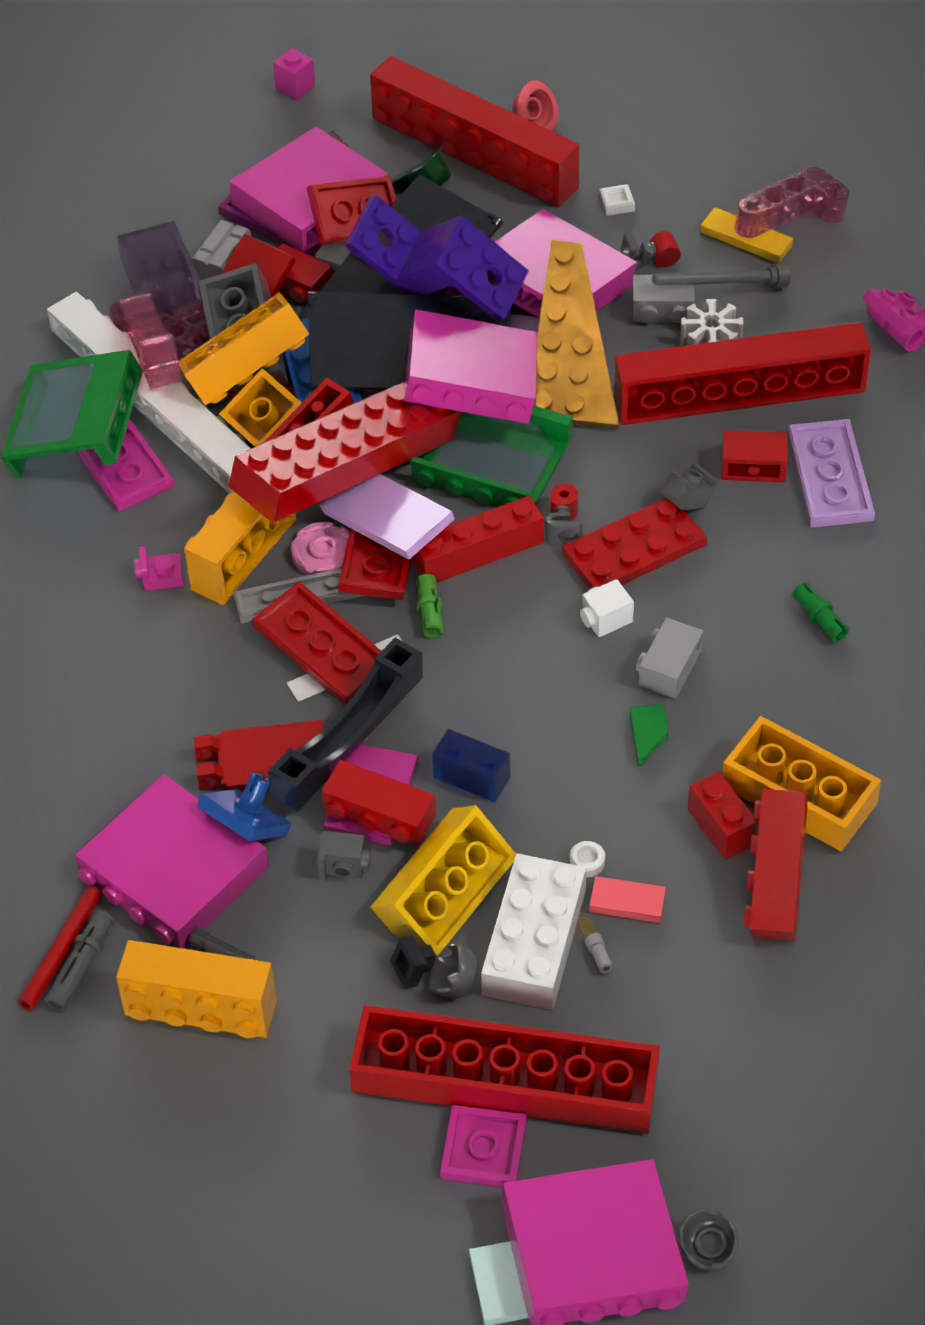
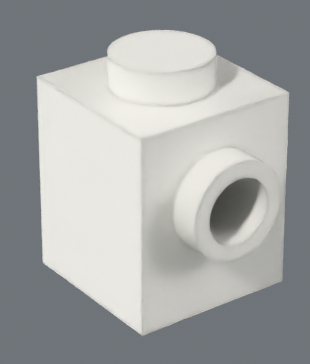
M617 579L600 587H594L587 593L582 594L581 619L587 628L591 627L598 637L633 622L634 601Z

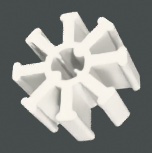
M706 299L705 313L698 309L696 304H691L687 307V317L681 318L680 346L742 338L743 318L735 319L736 307L730 303L727 304L725 309L717 313L716 299Z

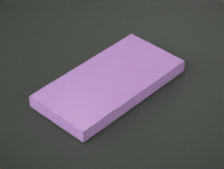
M850 419L788 425L787 435L810 528L874 521L875 511Z
M381 474L329 497L320 505L324 514L407 559L413 557L455 520L451 510Z

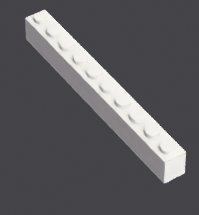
M76 291L47 309L51 331L80 357L131 350L143 370L133 406L229 494L234 492L228 487L234 458L236 455L251 449L239 433L235 434L231 431L220 416L212 414L201 399H196L192 396L182 382H177L170 376L168 370L163 365H158L153 361L147 350L144 348L140 349L133 343L129 334L121 332L109 316H103L91 300L84 299Z

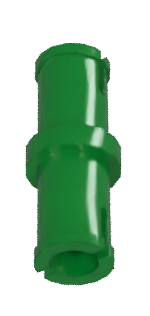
M808 582L801 583L794 589L792 597L806 610L809 620L813 624H818L833 643H837L838 640L841 641L848 635L849 627L832 611V604L827 600L823 601Z

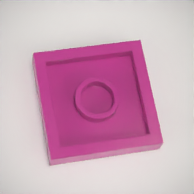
M452 1105L440 1179L494 1187H503V1183L517 1181L527 1114Z

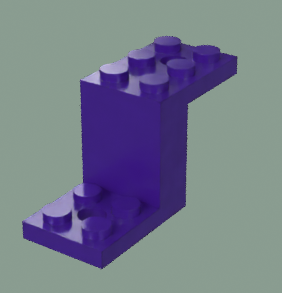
M377 195L369 198L344 244L346 248L405 295H428L446 287L454 286L497 322L505 319L529 272L527 268L462 215L420 231ZM379 231H382L387 236L388 242L386 246L379 241ZM488 270L491 271L495 277L494 286L488 282Z

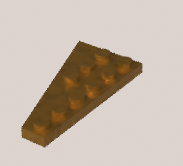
M551 240L537 334L536 398L534 406L572 416L573 424L619 429L582 243Z

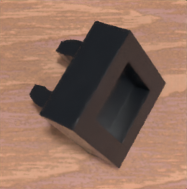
M407 936L399 939L390 962L404 988L407 989L418 986L423 973L430 971L432 968L428 960L436 959L437 955L431 945L426 944L418 947L413 936Z

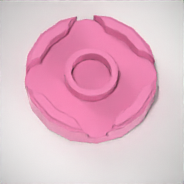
M331 522L312 523L302 528L291 544L294 565L300 572L306 575L342 568L349 536L348 529L343 526L341 528L333 526Z

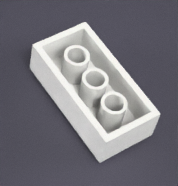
M516 853L481 972L482 996L553 1011L586 892V867Z

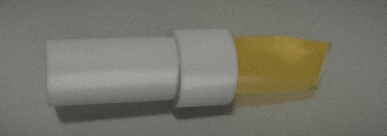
M579 917L580 928L585 938L584 942L589 953L592 954L599 971L602 974L610 972L613 969V964L605 949L606 946L601 934L597 932L590 918Z

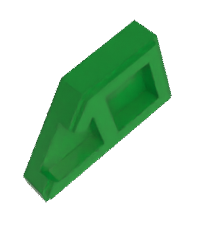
M664 704L630 707V720L638 765H643L647 761V757L668 739Z

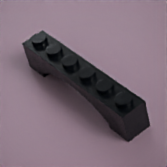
M395 637L374 659L375 663L367 677L333 721L303 746L296 750L289 748L268 770V776L271 780V785L269 786L270 795L298 812L330 778L340 760L346 761L423 678L422 652Z

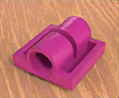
M868 288L862 298L868 304L866 308L867 315L888 332L906 351L912 352L920 348L925 343V309L916 305V299L906 291L892 292L886 288L882 290Z

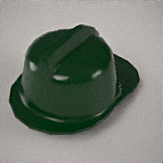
M444 146L436 150L422 163L391 179L392 183L400 179L407 186H410L417 176L421 175L442 186L451 178V172L439 152Z

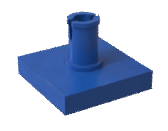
M250 773L244 791L234 789L201 794L196 805L250 842L286 836L292 825L291 822L262 804L267 789L271 785V780L265 779V776L259 773Z

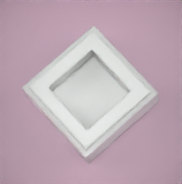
M628 184L600 189L599 197L606 216L635 211V202Z

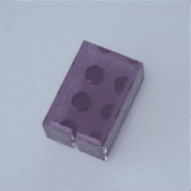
M175 221L117 236L121 262L145 321L172 315L171 310L174 309L179 313L203 305L198 282L200 278Z

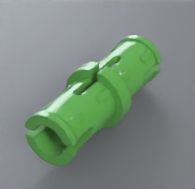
M423 574L418 577V580H415L419 598L416 603L417 612L422 618L424 636L433 639L442 636V633L445 632L441 617L443 603L437 593L435 576Z

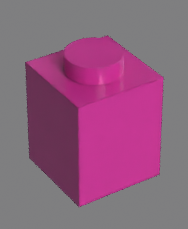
M291 48L273 62L275 87L277 90L298 100L315 86L312 58Z

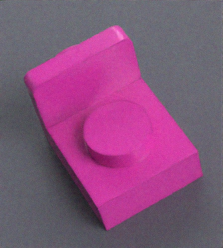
M139 547L140 559H134L136 579H143L145 591L184 586L180 553L147 557L146 547Z

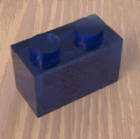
M447 729L432 753L433 778L492 802L497 801L511 777L509 752L451 729Z

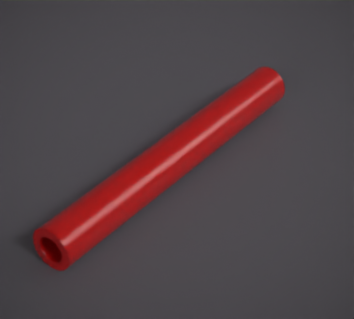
M87 886L19 997L17 1002L22 1008L29 1011L34 1010L74 944L75 938L80 934L103 896L99 889L93 886Z

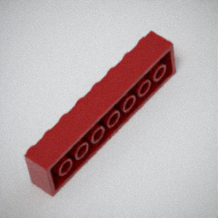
M391 55L370 73L372 118L380 123H384L433 148L439 149L444 146L440 151L558 208L579 188L578 143Z
M862 322L615 355L614 401L622 426L866 392L871 347Z
M405 382L236 455L228 487L271 523H275L405 463L413 457L420 456L452 441L461 411L404 401Z
M363 1005L349 1068L351 1091L448 1106L458 1105L527 1114V1117L649 1134L659 1068L660 1045Z

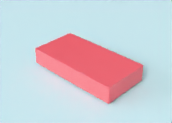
M595 876L589 913L660 923L666 887Z

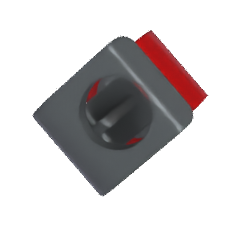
M631 231L624 233L621 253L637 262L636 271L644 267L649 259L654 261L656 267L661 268L674 265L681 257L675 237L669 231L655 234L650 239L649 244L642 242L638 253V246Z
M558 484L550 492V514L545 519V538L553 546H563L582 537V523L577 521L571 522L578 514V491L570 484ZM564 530H573L577 533L570 538H564L559 535Z

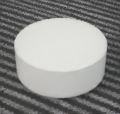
M579 842L570 851V864L586 867V877H594L604 869L605 852L595 842Z

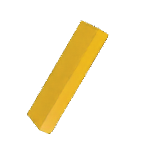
M716 207L713 208L700 225V233L778 264L793 246L794 238Z

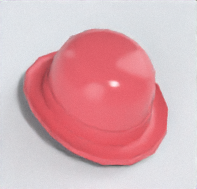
M539 80L529 81L513 100L512 111L514 114L548 130L553 131L559 118V108L552 91L545 83Z

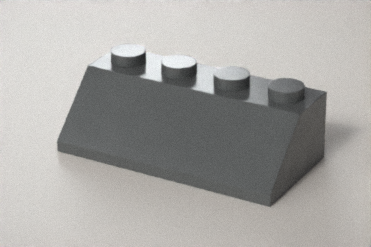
M257 263L198 281L210 339L271 298L267 279ZM282 353L279 355L280 359L274 365L264 370L284 387L290 384ZM263 367L252 374L255 376ZM249 382L242 386L236 384L227 391L240 392Z

